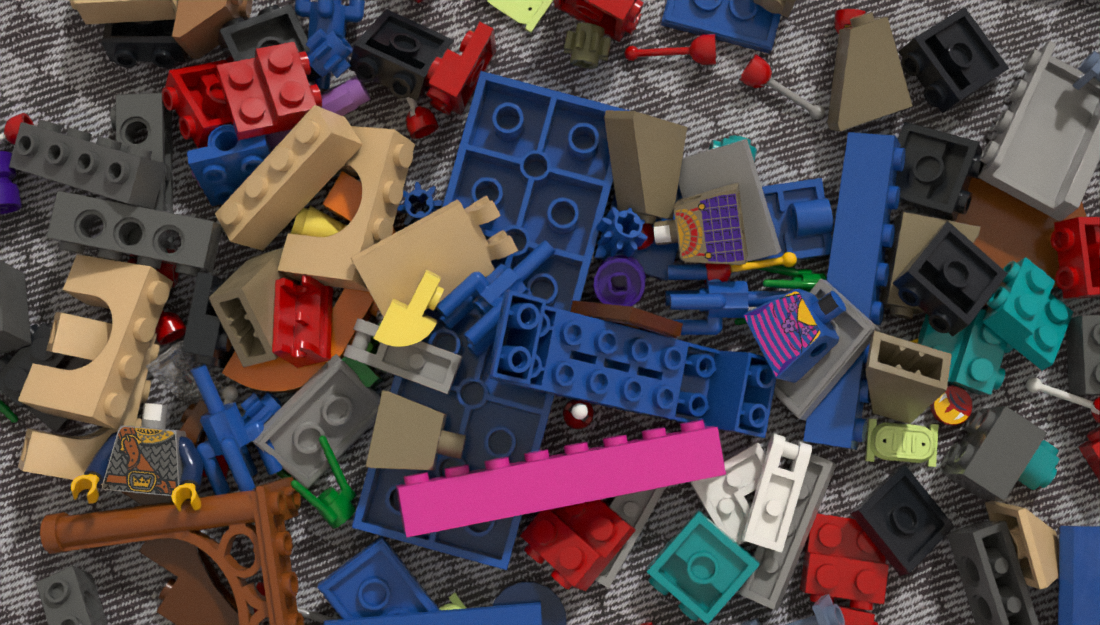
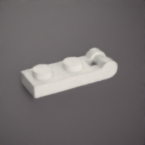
M773 433L768 443L766 458L741 540L782 553L810 460L812 445L799 442L796 445L785 441L786 438L784 436ZM781 456L793 460L791 471L778 467Z

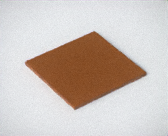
M972 178L967 190L972 192L970 207L965 215L959 213L955 222L980 226V233L974 244L1002 269L1009 262L1015 261L1017 263L1026 257L1055 281L1059 262L1057 251L1053 249L1050 238L1054 231V222H1058V220L980 178ZM1082 201L1079 208L1063 220L1087 217Z

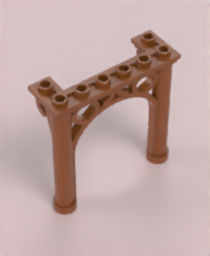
M293 476L257 486L256 490L199 497L201 507L195 511L191 505V499H187L182 503V510L180 512L177 511L173 501L77 515H69L65 512L48 514L41 522L40 538L44 549L49 554L163 538L186 541L208 554L223 571L236 600L239 625H263L268 617L270 625H304L303 616L298 612L296 602L299 588L296 573L292 571L290 561L293 548L292 538L285 527V520L299 515L298 509L301 504L300 494L291 486ZM229 526V529L223 534L220 543L205 533L198 531ZM238 534L248 536L253 543L255 561L250 568L241 566L230 555L233 542ZM262 571L266 596L256 589L254 582L247 584L245 578L254 576Z

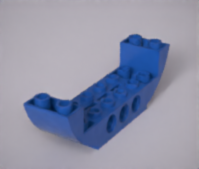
M512 290L504 292L487 373L488 378L524 389L680 423L704 420L705 426L718 427V430L761 438L766 437L776 377L764 356L749 352L720 351L546 305L547 300Z

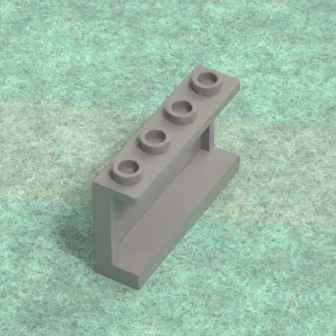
M1049 40L1039 51L1033 49L1022 66V70L1026 71L1023 80L1019 79L1008 96V100L1012 101L1009 110L1005 109L994 126V130L998 132L995 141L991 140L980 156L979 161L984 164L978 178L1061 222L1079 208L1100 160V82L1092 78L1079 90L1072 85L1082 72L1051 56L1056 44Z

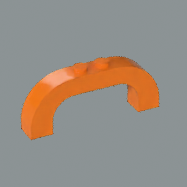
M342 171L322 205L329 212L350 223L361 203L362 183ZM393 225V233H392V235H393L394 233H396L395 228H394V225ZM344 288L332 309L331 358L335 354L341 359L345 357L343 354L347 344L352 345L357 332L353 330L357 318L369 321L372 315L377 317L381 313L370 292ZM234 351L222 374L252 389L271 393L297 392L328 361L296 368L278 357L275 360L243 367Z

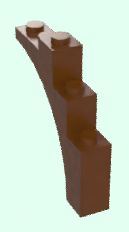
M201 399L198 404L192 403L187 408L180 421L184 424L180 431L186 432V437L193 441L195 447L207 441V435L200 419L202 415L209 411L204 400ZM122 492L140 505L172 501V497L166 495ZM163 538L144 541L138 552L178 577L177 580L172 578L161 591L158 599L163 602L156 611L158 614L175 625H239L235 597L221 581L208 554L195 545L179 539Z

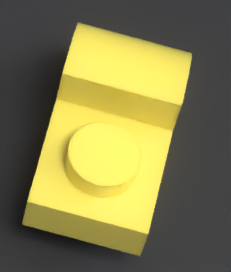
M426 269L409 305L393 298L373 339L386 345L403 347L413 345L426 338L435 328L437 320L424 314L426 308L434 311L444 291L443 288L438 286L441 277Z

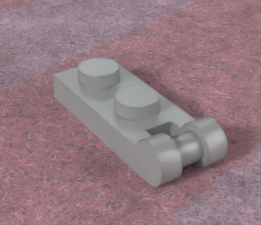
M357 318L353 328L357 332L352 345L347 344L343 356L449 395L463 358L462 356L422 341L403 347L380 343L375 355L366 350L371 337L375 336L379 325Z

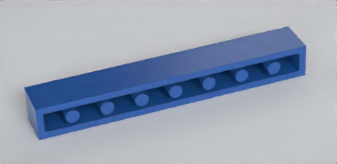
M848 132L826 281L875 325H881L884 304L878 301L880 287H886L889 277V264L884 263L886 248H892L895 227L890 224L891 210H897L899 205L900 187L895 186L897 171H903L905 148H900L901 144L895 135ZM870 344L806 419L803 441L857 450L858 442H864L867 432V419L862 418L864 403H869L871 400L865 370Z

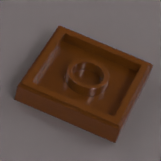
M572 300L570 312L669 338L680 337L683 323L630 306Z

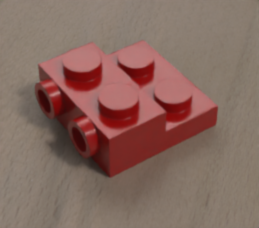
M554 0L555 8L583 23H591L605 29L604 34L618 42L621 41L625 32L632 35L641 19L642 14L640 12L644 6V2L640 0Z
M479 22L474 32L468 30L459 48L462 55L447 49L442 59L439 57L434 59L427 73V78L430 79V89L426 95L432 99L430 105L446 115H450L453 111L462 116L476 89L480 71H486L497 51L494 28L482 22Z
M295 42L256 49L255 58L216 65V74L238 140L293 129L314 105L322 107V98L318 85H309L306 76L311 73L307 53L305 51L298 52Z
M226 59L169 70L165 88L162 89V100L166 109L169 111L175 110L180 117L179 129L183 138L186 140L193 139L197 148L208 146V137L215 128L226 124L233 125L216 74V65L228 63Z
M1075 217L1062 220L1061 222H1054V231L1051 234L1050 242L1058 254L1059 269L1055 275V282L1062 290L1063 299L1100 297V217Z
M600 499L540 511L520 537L528 543L524 551L539 564H543L546 560L554 568L550 575L555 581L567 590L574 586L586 592L636 529Z
M817 513L806 540L800 591L811 594L810 601L816 602L821 596L829 594L833 604L835 597L850 599L849 607L873 610L874 603L884 604L889 564H886L884 555L855 519Z

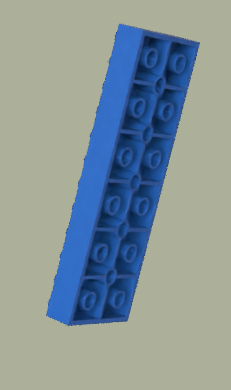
M480 71L442 207L455 200H459L465 209L485 196L495 203L501 216L479 226L486 240L504 230L507 236L510 235L518 251L507 257L492 260L491 263L494 269L503 264L513 270L544 240L547 241L554 248L555 253L524 280L523 283L529 290L527 295L546 299L547 306L570 311L572 300L581 301L599 235L596 225L604 216L613 183L604 120L605 111L630 110ZM436 307L434 311L427 309L424 311V314L436 319L437 324L433 331L421 341L463 357L449 395L394 375L390 392L446 414L444 431L466 435L462 458L438 455L435 470L368 467L352 528L507 570L522 515L406 537L403 530L396 485L405 484L404 476L428 472L429 479L445 476V468L468 464L469 471L484 469V461L496 458L509 457V463L525 461V453L538 451L541 448L555 395L516 387L487 377L493 344L477 358L466 347L470 342L464 337V333L483 317L476 308H473L451 330H448L439 320L442 315Z

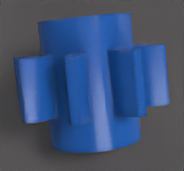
M320 28L307 40L306 46L310 49L307 52L310 66L322 77L332 72L338 78L351 67L348 56L353 52V48L337 30L333 29L329 34H326Z
M416 182L415 190L410 193L403 190L404 205H399L397 212L401 214L408 213L404 221L406 227L442 208L444 201L433 200L437 193L435 186L425 191L422 190L419 182ZM427 200L426 204L429 210L426 213L418 211L415 214L413 203L417 201L422 204Z
M612 207L606 218H602L596 225V229L602 232L598 245H603L612 257L623 252L628 258L631 257L637 250V247H640L647 239V236L641 233L645 220L640 219L632 211V208L619 212L615 207Z
M253 392L240 405L246 411L242 416L245 425L253 421H260L265 424L283 404L271 392H267L263 397Z

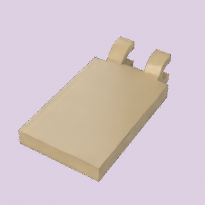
M485 196L465 209L459 200H455L350 258L384 318L393 298L409 305L426 269L441 277L438 284L439 287L444 289L439 300L441 302L471 273L477 271L487 277L495 270L491 263L492 260L507 257L518 251L512 237L510 235L507 236L504 230L486 240L479 225L488 223L501 215L495 203Z

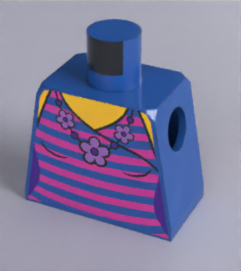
M794 289L745 313L743 317L776 379L795 383L838 343L839 336L830 321L845 312L846 307L842 299L834 291H830L818 300L810 292Z

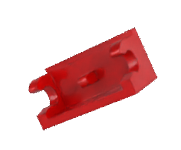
M302 275L303 285H296L287 278L278 279L275 282L272 353L296 368L331 360L333 288L329 285L324 286L315 278L307 275Z

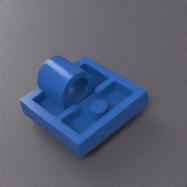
M226 124L215 128L208 137L207 147L187 151L188 164L211 206L223 205L273 150L266 135L238 140L234 126Z
M822 178L762 186L781 252L776 255L756 259L755 261L782 257L786 252L794 253L797 260L830 256L833 216L828 198H825Z

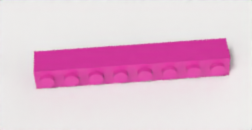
M704 420L681 423V431L666 434L665 427L641 431L643 438L631 441L627 440V435H617L603 438L604 446L588 448V442L566 445L564 446L565 453L549 456L548 449L528 452L524 454L525 461L509 463V457H502L484 461L485 468L469 471V465L467 464L445 468V476L429 479L428 472L404 476L405 484L396 485L404 534L406 537H412L726 475L718 427L705 426Z

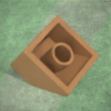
M179 0L172 37L191 58L200 59L219 46L217 41L219 29H222L226 22L235 18H249L252 11V0Z

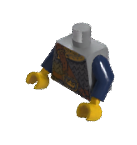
M144 403L141 427L121 425L117 432L112 433L95 454L84 475L78 476L72 481L71 491L74 500H76L82 490L90 489L87 494V500L89 504H93L99 498L97 485L102 484V490L171 496L178 512L182 510V503L187 499H191V505L195 511L201 507V500L197 492L201 485L204 463L193 441L186 437L185 431L166 429L168 405Z

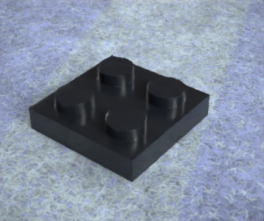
M906 465L896 468L850 513L900 577L910 574L955 527Z

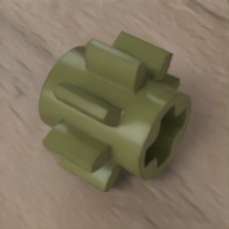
M578 23L575 32L567 31L564 54L571 55L570 63L572 65L586 69L598 68L599 60H608L611 38L604 37L605 29L591 23Z

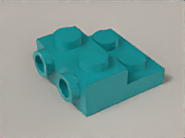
M1025 257L1017 263L1011 261L1003 268L1008 274L986 302L989 308L982 322L1043 371L1053 365L1074 312L1050 293L1055 281L1045 271Z
M981 309L969 326L953 337L949 333H940L933 329L928 321L930 316L926 314L917 344L952 354L948 384L977 395H991L992 390L999 389L1005 378V369L1000 367L1004 353H1010L1013 347L982 322L987 310Z
M698 510L674 538H671L647 566V573L651 576L648 579L649 583L665 596L670 592L681 602L678 607L685 615L695 622L700 618L708 625L759 567L760 563Z

